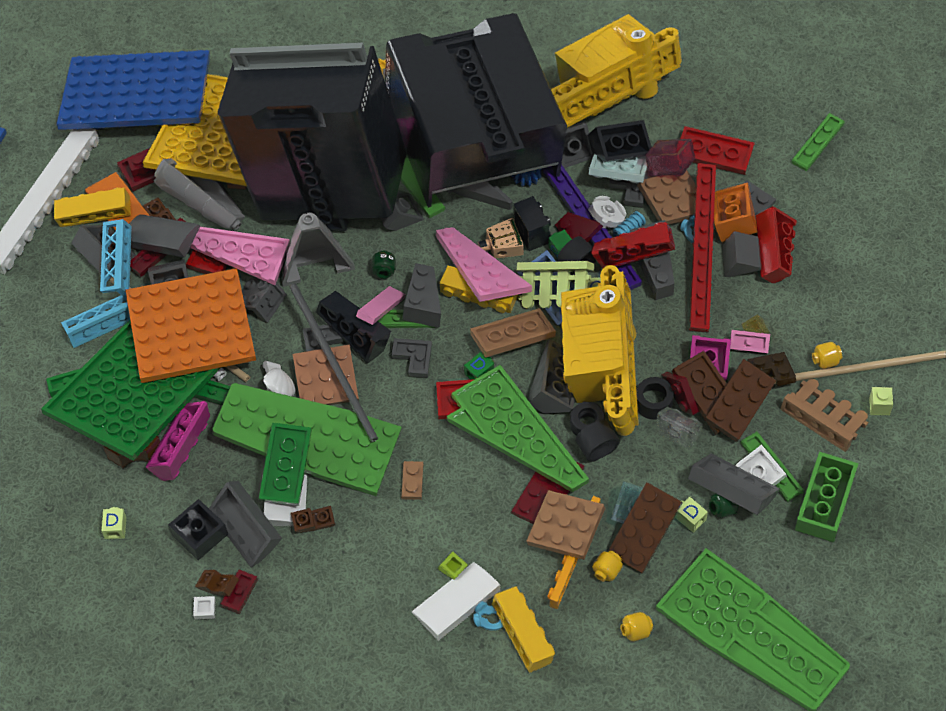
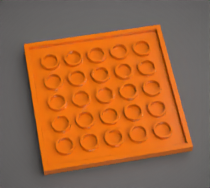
M237 268L126 289L141 383L256 361Z

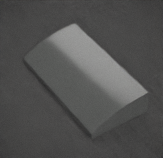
M139 214L129 223L132 226L131 248L186 257L200 225Z
M712 453L692 465L688 478L757 515L770 504L780 488Z
M239 481L227 482L209 507L225 523L228 532L227 536L251 568L261 562L282 539Z

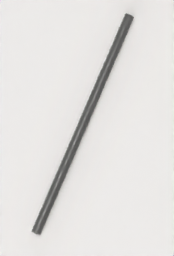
M291 284L289 288L371 442L376 441L378 437L297 284Z

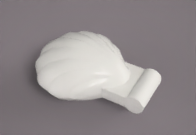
M264 361L263 368H265L267 374L264 376L263 382L266 385L267 391L294 396V383L281 370V365Z

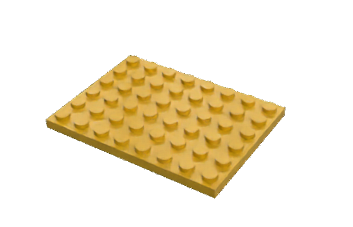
M207 74L200 123L162 125L143 161L145 168L157 170L163 159H173L177 163L175 168L184 175L247 186L218 115L219 105L228 77Z

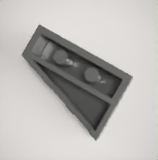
M415 263L404 304L402 320L440 327L441 309L434 267Z

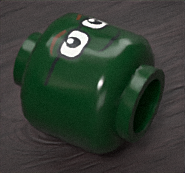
M385 250L375 253L372 257L371 270L373 274L380 279H387L392 276L396 270L395 256Z

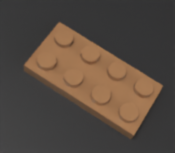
M538 308L471 328L470 335L484 356L489 357L556 337V330L541 309Z

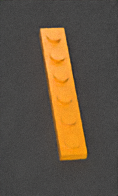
M593 496L591 501L600 503L601 498ZM564 555L562 561L564 566L562 571L558 570L555 582L557 583L555 588L551 587L547 599L550 600V607L558 609L579 558Z

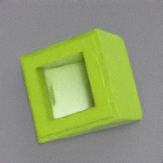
M452 552L438 567V570L455 580L468 564Z

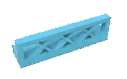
M124 219L103 222L100 292L102 293L117 291L122 296H125L126 289H129L132 226ZM116 226V232L109 236V227ZM114 242L116 246L110 254L108 247ZM113 259L115 266L109 271L107 264ZM112 276L114 278V286L106 287L107 281Z
M118 296L61 322L73 348L125 325L130 320L128 302L122 303L127 300V296Z

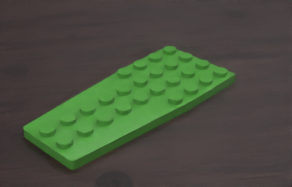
M234 383L229 389L213 426V435L266 456L272 423L311 427L312 433L305 473L377 496L402 427L367 416L378 437L376 441L371 442L356 412Z
M707 548L656 605L657 611L703 645L808 711H817L849 671L850 663L757 584Z

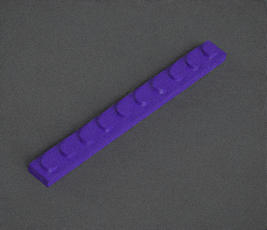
M562 164L560 176L557 178L551 166L541 168L571 213L596 221L589 212L590 205ZM601 228L590 239V242L594 246L596 242L612 237L606 228ZM630 263L617 266L619 272L623 271L630 290L641 286L642 281Z

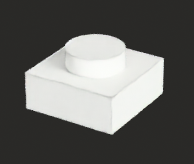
M215 596L194 597V619L215 618Z

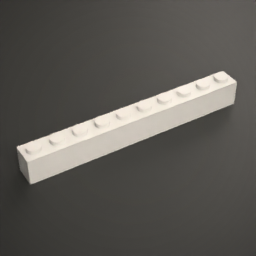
M73 129L4 225L0 231V273L5 274L7 270L13 267L14 260L22 254L27 241L30 242L32 240L34 231L41 227L46 214H50L52 211L54 200L61 198L64 188L70 185L71 178L80 171L81 164L89 158L92 148L98 145L99 137L96 129Z

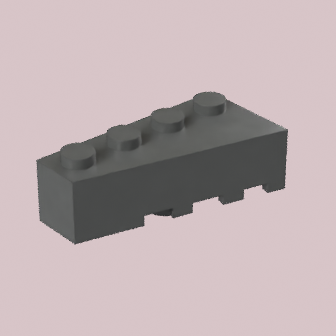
M659 222L631 229L630 232L636 231L639 228H647L650 226H654L656 223ZM670 251L638 260L655 300L672 296L674 293V277Z

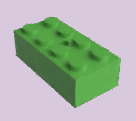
M819 452L797 519L796 531L831 542L835 541L858 463Z

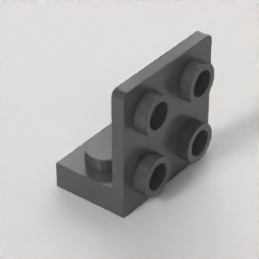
M249 279L242 289L246 310H253L259 319L265 323L269 322L287 296L277 282L276 285H273L261 279Z

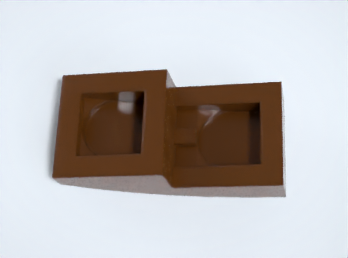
M204 570L195 587L208 593L230 596L239 579L233 574H221L217 570Z

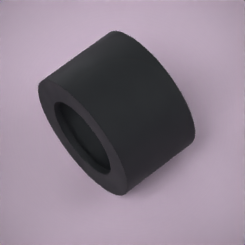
M581 236L570 240L562 248L557 257V262L588 261L595 264L596 259L592 255L593 247Z
M649 377L640 382L637 387L639 414L647 419L658 420L670 413L674 392L668 381L659 377ZM656 390L664 393L666 398L662 402L651 403L644 398L643 393Z
M607 420L591 423L581 430L575 439L590 462L597 461L611 454L620 444L619 438Z

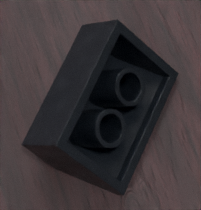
M644 120L595 127L588 134L592 152L604 162L654 154Z

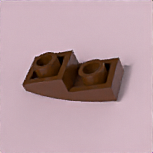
M159 197L143 205V208L150 216L176 220L170 210L166 209Z
M331 506L315 510L307 508L291 513L295 532L316 531L336 526Z

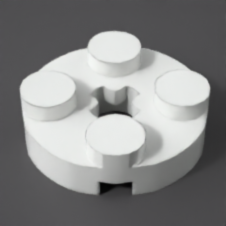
M608 196L596 197L589 207V212L596 221L603 225L602 228H616L625 220L626 211L618 201H615V203L610 201Z

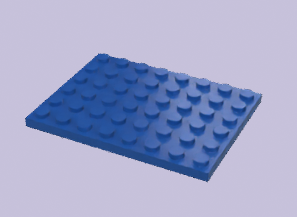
M209 50L72 57L57 120L58 130L200 123L210 61Z

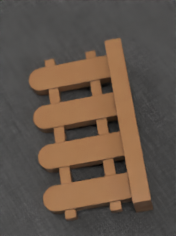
M810 379L807 382L803 380L800 384L802 388L796 394L792 392L784 397L780 410L846 452L852 440L857 438L858 434L856 432L860 427L866 428L869 422L866 421L868 414L862 410L856 414L850 411L851 403L848 400H842L840 403L834 400L835 393L830 389L822 393L818 390L819 383L817 380ZM812 395L816 396L817 399L813 404L807 402ZM828 405L834 408L829 415L823 412ZM844 416H847L850 420L844 426L840 421Z

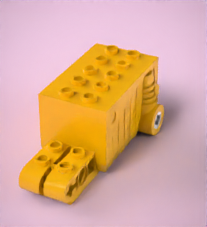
M627 14L555 52L560 85L551 90L565 119L567 128L588 116H596L599 112L612 107V105L621 102V100L635 94L636 97L643 99L653 97L658 92L657 81H660L664 75L679 68L682 62L678 30L666 28L654 34Z
M609 265L602 269L600 274L601 283H598V287L561 292L563 377L565 384L568 383L569 392L573 393L577 403L606 400L603 404L605 413L608 412L609 421H612L619 435L627 436L633 432L635 426L639 425L634 340L637 333L632 319L631 290L623 271L619 272L616 266Z

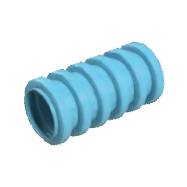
M635 211L621 225L613 229L614 237L622 233H630L631 229L645 225V217L640 212Z

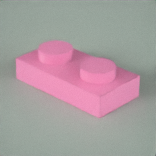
M732 330L730 349L768 354L770 334Z

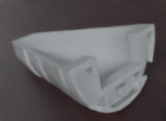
M163 159L154 174L157 178L154 180V183L160 189L228 231H236L240 228L245 216L219 181L184 175L175 168L177 163L173 159Z
M313 213L303 214L299 218L293 232L291 245L288 249L281 275L283 287L293 283H301L297 267L333 259L337 274L355 269L350 256L333 237L332 232Z

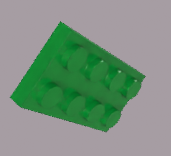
M272 423L259 501L299 506L312 433L311 427Z

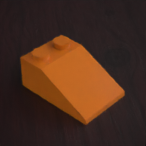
M748 183L715 191L714 223L721 242L726 241L734 231L749 235L757 233L756 218Z

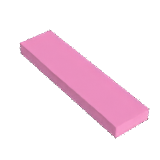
M389 286L359 309L356 317L373 325L403 301L405 294Z

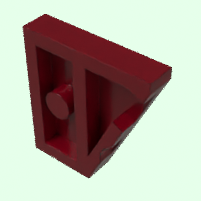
M567 212L555 224L560 231L565 230L571 239L581 236L587 242L603 227L599 222Z
M671 372L661 374L662 379L668 381L672 386L673 397L678 403L679 408L691 415L698 413L699 409L687 377Z

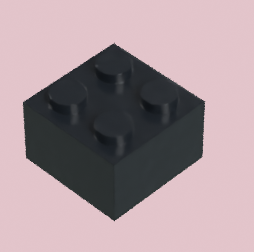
M534 196L514 203L513 219L528 251L547 245L551 236L549 230L551 222L549 217L543 214L541 203L537 202Z
M199 499L168 524L172 536L197 560H200L228 535L225 523Z

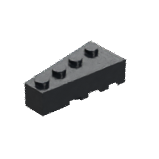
M334 291L319 301L316 313L366 363H369L384 352L392 331L378 321L371 325L357 318L356 315L360 308L337 291Z

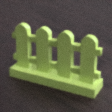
M588 261L517 263V270L523 272V276L520 277L532 285V292L519 295V300H522V306L530 309L534 306V300H539L540 307L547 309L551 306L552 300H556L557 306L561 308V292L570 291V281L575 280L574 290L587 288V282L591 280V275H588V271H594V263ZM535 272H540V276H535ZM535 281H540L539 295H535ZM552 281H557V295H552Z

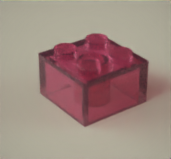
M692 139L657 140L645 155L649 176H682L695 160Z

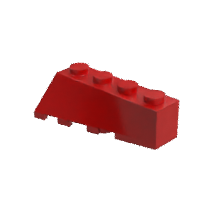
M774 206L756 215L762 269L760 274L763 279L771 283H777L791 276L793 262L791 251L794 250L792 238L795 237L793 226L797 222V220Z
M659 222L654 226L639 228L636 231L622 233L613 238H605L594 244L592 255L601 267L604 268L609 265L617 267L675 250L672 229L667 222Z

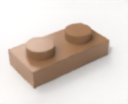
M404 461L402 499L422 500L423 462Z

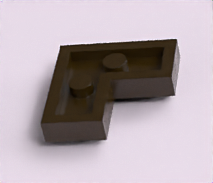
M785 352L747 359L749 363L764 373L772 374L777 386L796 383V375Z

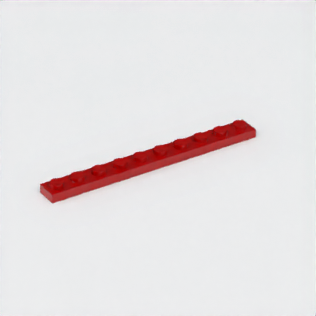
M698 163L696 170L689 325L690 331L709 332L716 181V165Z

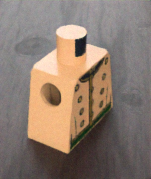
M513 218L487 228L486 240L478 241V246L485 251L491 250L495 259L524 255L523 243Z

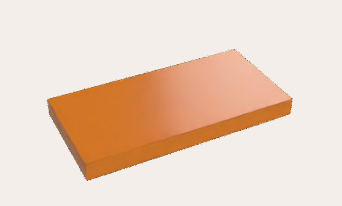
M117 172L85 189L87 194L113 190L115 188L126 189L130 195L131 215L108 219L107 221L124 219L129 224L139 214L150 216Z

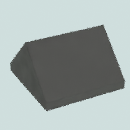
M734 231L722 244L724 276L732 277L762 270L758 236Z

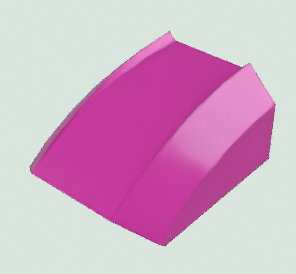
M692 335L690 358L705 351L723 379L727 380L731 339L706 338Z

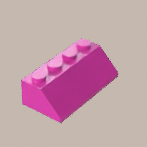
M205 401L188 403L176 415L149 460L146 468L160 480H173L178 476L181 465L188 459V453L198 442L200 433L206 428L210 413L208 404Z

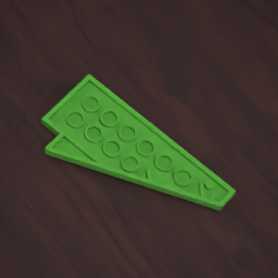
M501 365L451 393L452 398L460 409L447 416L449 423L571 492L589 483L587 475Z

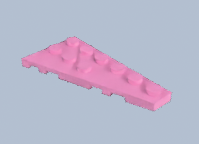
M200 227L190 248L276 285L290 246V239Z
M455 228L436 230V238L479 302L532 292V285Z

